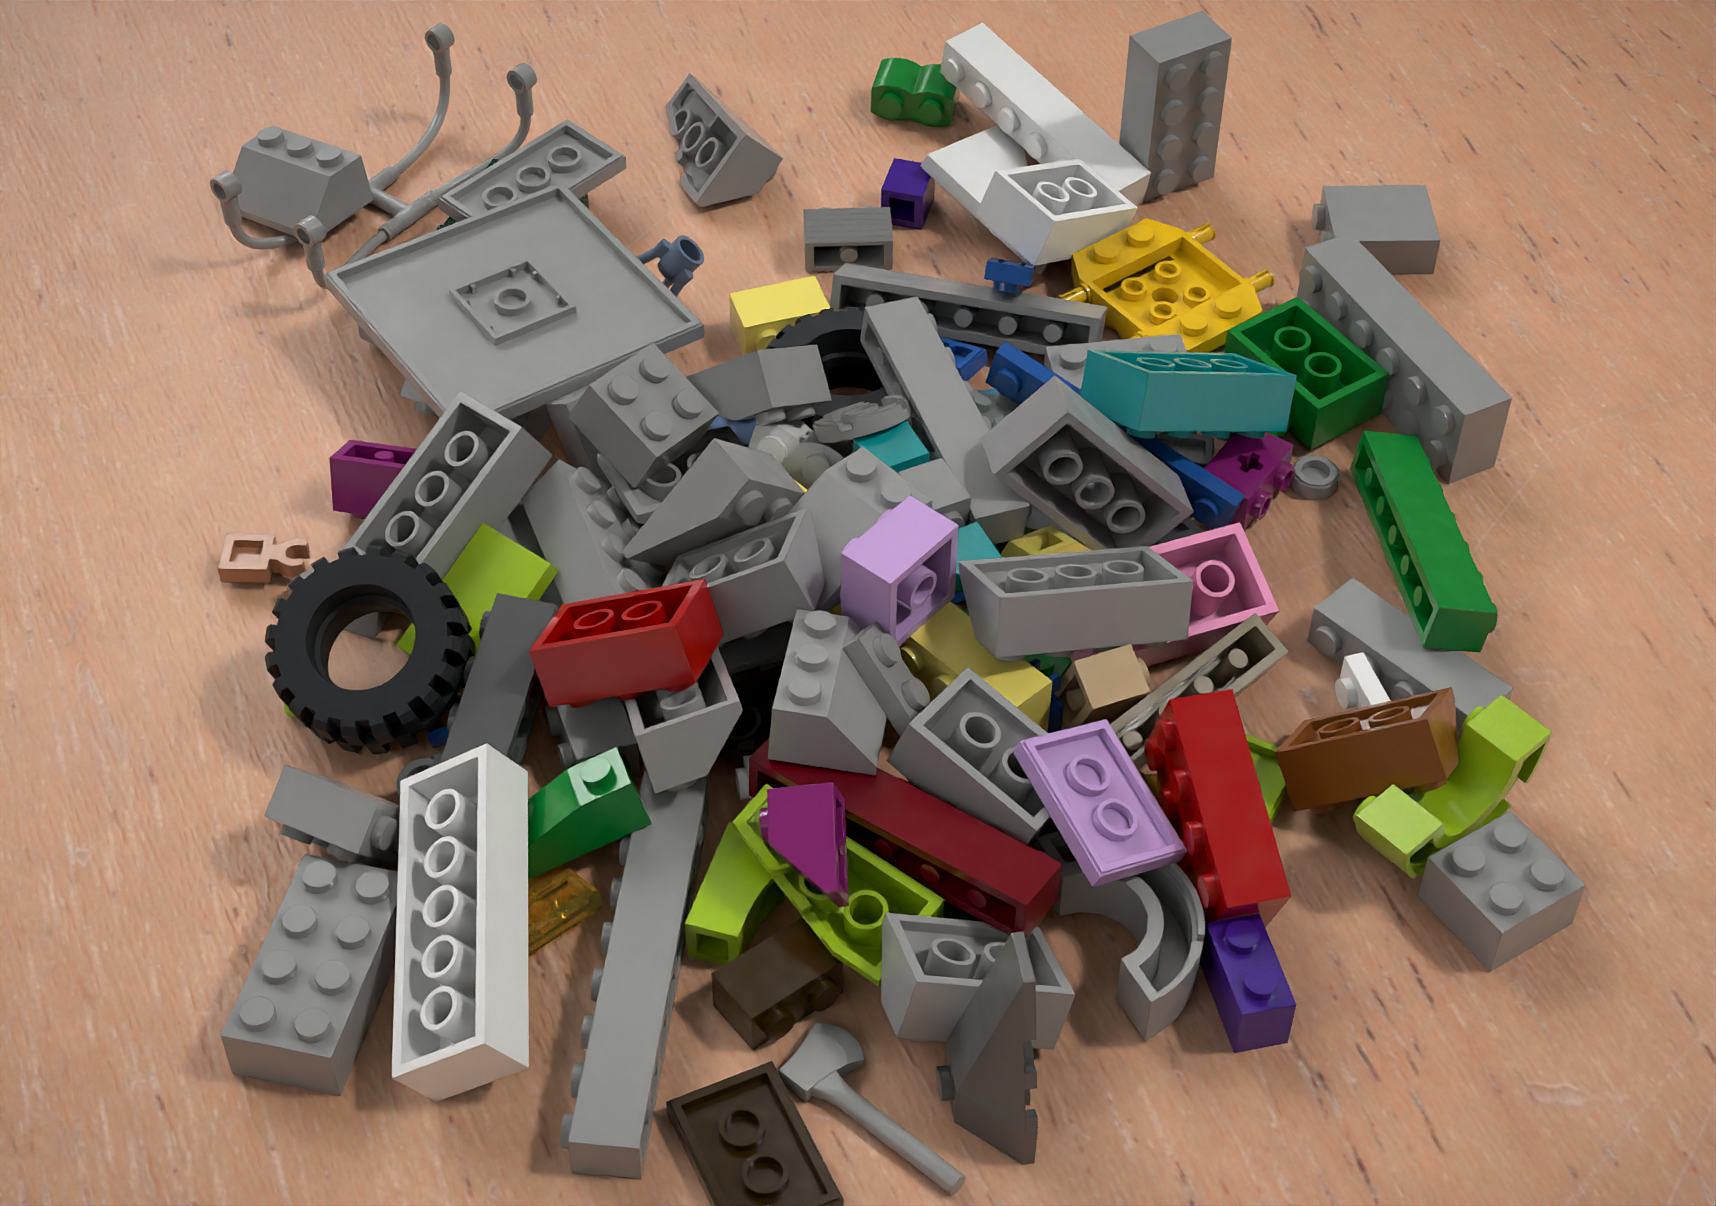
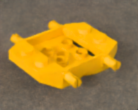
M1145 218L1073 253L1071 271L1074 289L1056 298L1107 306L1104 326L1116 330L1121 339L1181 334L1187 352L1208 353L1225 344L1227 330L1263 313L1256 293L1273 286L1275 279L1271 271L1268 273V269H1263L1249 278H1242L1203 247V244L1216 238L1215 229L1212 225L1210 226V223H1204L1190 232H1184L1181 228ZM1157 263L1154 270L1138 278H1127L1122 281L1120 287L1108 293H1106L1103 290L1104 288L1148 266Z

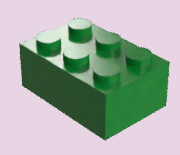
M1295 297L1227 330L1224 353H1235L1297 375L1290 409L1294 419V426L1289 431L1310 450L1381 414L1389 373L1299 297Z

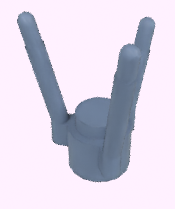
M683 235L678 236L672 243L662 239L654 248L637 256L643 264L657 257L660 258L658 269L663 277H665L662 283L668 289L672 286L670 291L676 297L683 287L693 279V272L704 262V254L700 247L692 239Z

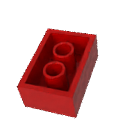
M701 579L562 604L533 644L529 653L549 707L570 704L573 708H580L602 698L617 696L620 700H629L650 690L666 688L669 692H677L691 687L697 682L724 633L706 580Z

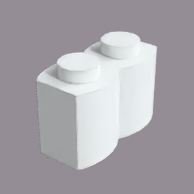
M787 418L767 425H756L748 448L772 454L794 480L808 489L825 470L853 453V443L850 440L833 443L817 442L815 431L811 430L803 421L787 422Z

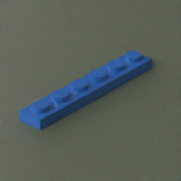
M1005 342L996 351L985 382L1019 405L1053 376L1058 377L1077 394L1080 395L1081 389L1008 342ZM1118 426L1124 432H1126L1127 426ZM1129 435L1179 475L1194 511L1190 516L1212 530L1231 525L1245 497L1244 494L1157 438H1140Z

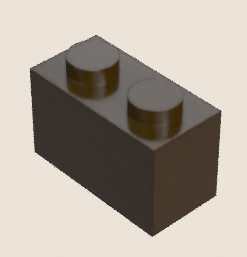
M803 917L711 973L713 1006L752 1050L757 1049L769 1040L776 1041L781 1039L793 1028L795 1023L814 1011L820 1012L829 1008L838 999L839 995L843 993V962L829 952Z

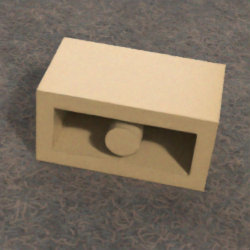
M1128 644L1073 661L1060 679L1061 687L1054 695L1064 705L1062 718L1064 730L1105 719L1111 724L1150 693V675L1145 662L1141 658L1136 657L1132 645Z

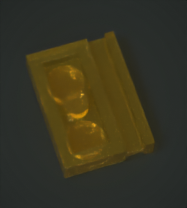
M560 865L528 880V957L571 928L578 926L583 920L604 907L599 890L570 868L565 870Z

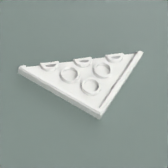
M996 125L927 154L920 166L988 228L989 226L975 214L996 170L1027 166L1024 148L1010 135L1003 132L999 125ZM998 238L1018 256V252L1004 239ZM1048 263L1036 265L1035 273L1041 274Z

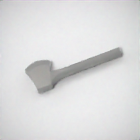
M815 1023L798 1050L779 1069V1075L785 1086L805 1102L811 1097H816L840 1108L950 1195L956 1194L965 1182V1175L859 1095L843 1080V1076L861 1067L864 1063L863 1051L858 1041L848 1031L838 1026Z

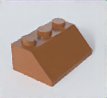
M1452 687L1304 720L1275 752L1294 812L1313 808L1316 814L1331 812L1344 806V801L1363 798L1364 801L1372 795L1377 798L1393 784L1400 790L1413 787L1416 793L1432 791L1445 785L1446 780L1459 763L1455 696Z

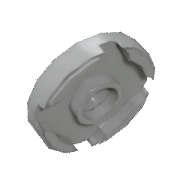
M901 395L885 396L881 399L882 407H879L877 403L870 404L863 401L827 413L813 424L817 442L833 443L849 440L897 425L911 416L907 398Z

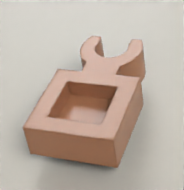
M226 533L218 565L220 581L270 583L272 572L281 573L283 576L292 579L306 571L304 559H310L311 555L308 541L304 539H290L282 544H277L275 534Z

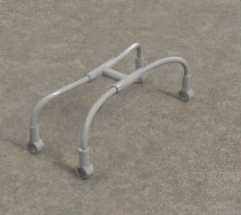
M442 23L435 25L425 33V41L433 51L435 72L440 80L439 101L435 116L422 139L403 159L393 167H386L368 180L374 199L370 204L388 212L394 217L380 226L378 233L370 238L343 266L366 258L384 241H391L438 206V198L520 148L528 135L531 116L534 113L532 87L537 83V76L531 66L526 63H520L507 73L508 84L515 91L517 114L520 116V126L512 141L491 158L448 181L438 189H430L409 205L383 190L399 179V175L409 168L432 143L443 124L450 98L452 66L449 47L455 42L454 35L449 27ZM226 170L210 181L212 192L220 200L224 222L229 226L232 235L239 243L252 249L265 250L283 247L299 241L304 247L307 267L312 271L316 284L323 289H327L323 272L325 260L321 241L326 237V230L319 219L309 215L294 226L295 236L285 234L265 239L250 237L240 226L242 217L237 195L242 192V186L239 179L232 172Z

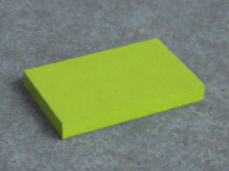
M485 523L480 525L442 579L444 583H447L468 617L472 628L469 635L475 643V656L481 642L479 628L482 616L485 611H491L497 593L538 601L559 572L551 563ZM411 623L396 645L409 655L412 653L415 642V626L413 623Z

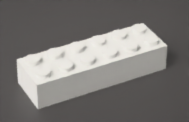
M487 743L405 778L400 782L392 1079L436 1102L529 1068L528 771Z

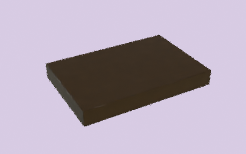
M773 1061L666 1101L668 1117L711 1206H844V1199Z

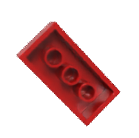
M1233 689L1170 699L1156 721L1148 739L1145 740L1144 752L1149 769L1157 771L1161 789L1158 791V804L1188 851L1182 860L1176 864L1188 876L1197 891L1204 912L1205 925L1209 922L1259 913L1266 928L1292 896Z

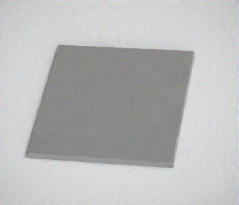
M562 182L324 274L327 289L439 418H441L458 393L462 391L510 420L593 383L651 343H654L663 354H666L704 338V324Z

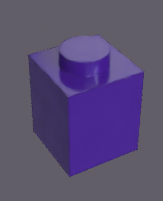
M893 159L881 188V207H890L892 225L918 230L923 229L934 201L935 180L922 169L920 162Z

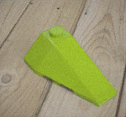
M765 784L735 818L733 828L829 952L841 962L877 986H880L882 971V921L885 913L943 918L945 899L846 836L849 906L837 907L787 864L772 848L769 841H763L759 821L761 808H768L767 789L773 788Z

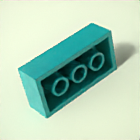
M1088 350L1080 396L1117 426H1127L1126 433L1135 437L1155 438L1156 431H1164V434L1169 436L1192 438L1193 431H1201L1200 433L1206 436L1229 438L1230 431L1246 437L1265 438L1266 432H1286L1297 375L1235 353Z

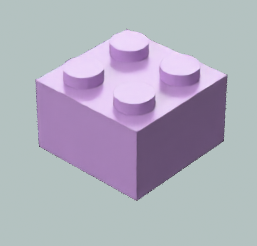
M910 495L893 510L888 509L873 527L860 538H854L849 541L841 553V615L850 617L862 630L878 621L884 632L891 635L898 646H900L955 597L959 525Z

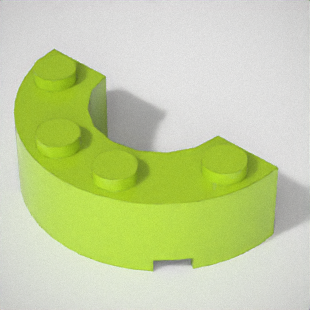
M1502 694L1486 708L1482 706L1475 708L1463 722L1461 728L1463 733L1458 742L1459 763L1446 780L1445 785L1432 791L1423 793L1413 792L1407 795L1393 784L1377 798L1373 795L1367 797L1358 806L1353 815L1358 835L1413 879L1417 877V873L1423 877L1429 856L1506 814L1512 804L1504 798L1518 778L1524 783L1529 782L1544 755L1552 732Z

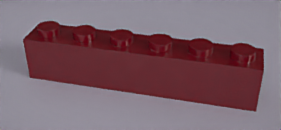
M769 739L749 758V796L754 798L765 784L773 788L833 782L845 799L846 836L942 897L946 902L1009 936L1011 933L1023 931L1026 939L1058 901L1062 863L1052 859L1045 852L1035 850L1004 834L997 827L987 825L958 810L952 804L927 794L902 778L895 777L877 768L875 776L768 759Z

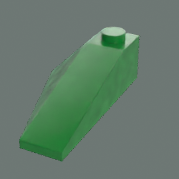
M621 745L565 770L528 799V880L652 824Z

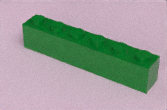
M1364 430L1350 466V471L1423 648L1480 653L1488 633H1492L1496 627L1498 619L1497 607L1491 601L1483 583V576L1477 570L1470 554L1469 545L1464 541L1456 523L1455 514L1451 512L1444 497L1442 485L1438 483L1431 468L1429 457L1426 456L1417 436Z

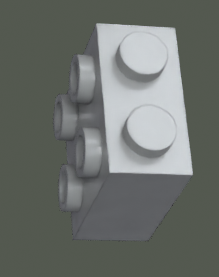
M284 765L264 815L283 824L280 834L309 845L314 843L325 847L328 854L356 864L361 862L380 868L383 860L398 863L400 805L335 779Z

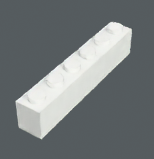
M983 22L945 41L940 73L944 75L948 82L955 85L977 108L981 109L999 125L1003 132L1010 135L1032 158L1036 159L1040 164L1080 159L1135 206L1143 203L1151 172Z

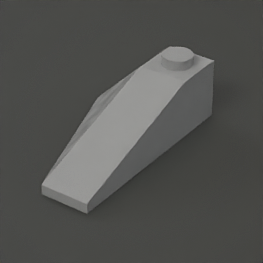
M689 73L666 105L671 135L678 140L680 148L675 153L676 160L684 168V174L680 177L682 188L701 207L759 193L765 183L773 179L778 170V165L783 158L751 126L700 80Z

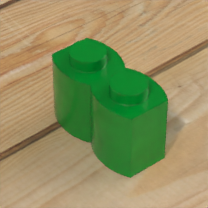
M887 58L881 61L872 86L870 112L888 120H906L911 118L926 126L944 127L951 125L960 97V90L948 82L944 75L940 73L941 64L920 66L908 59Z

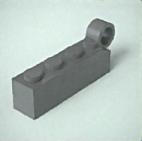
M497 593L491 611H485L480 622L479 637L481 642L476 656H471L466 663L463 677L465 689L460 703H454L450 710L447 724L449 736L444 750H438L434 759H417L402 769L397 779V792L399 796L401 780L486 743L519 766L521 765L544 695L529 650L558 611L556 604Z

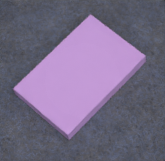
M1107 719L1021 740L1013 750L1016 759L1092 887L1180 862L1188 852Z

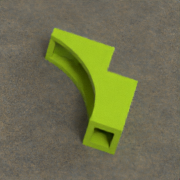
M731 822L727 824L685 922L687 956L721 965H726L748 950L763 922L787 898L733 828V823Z

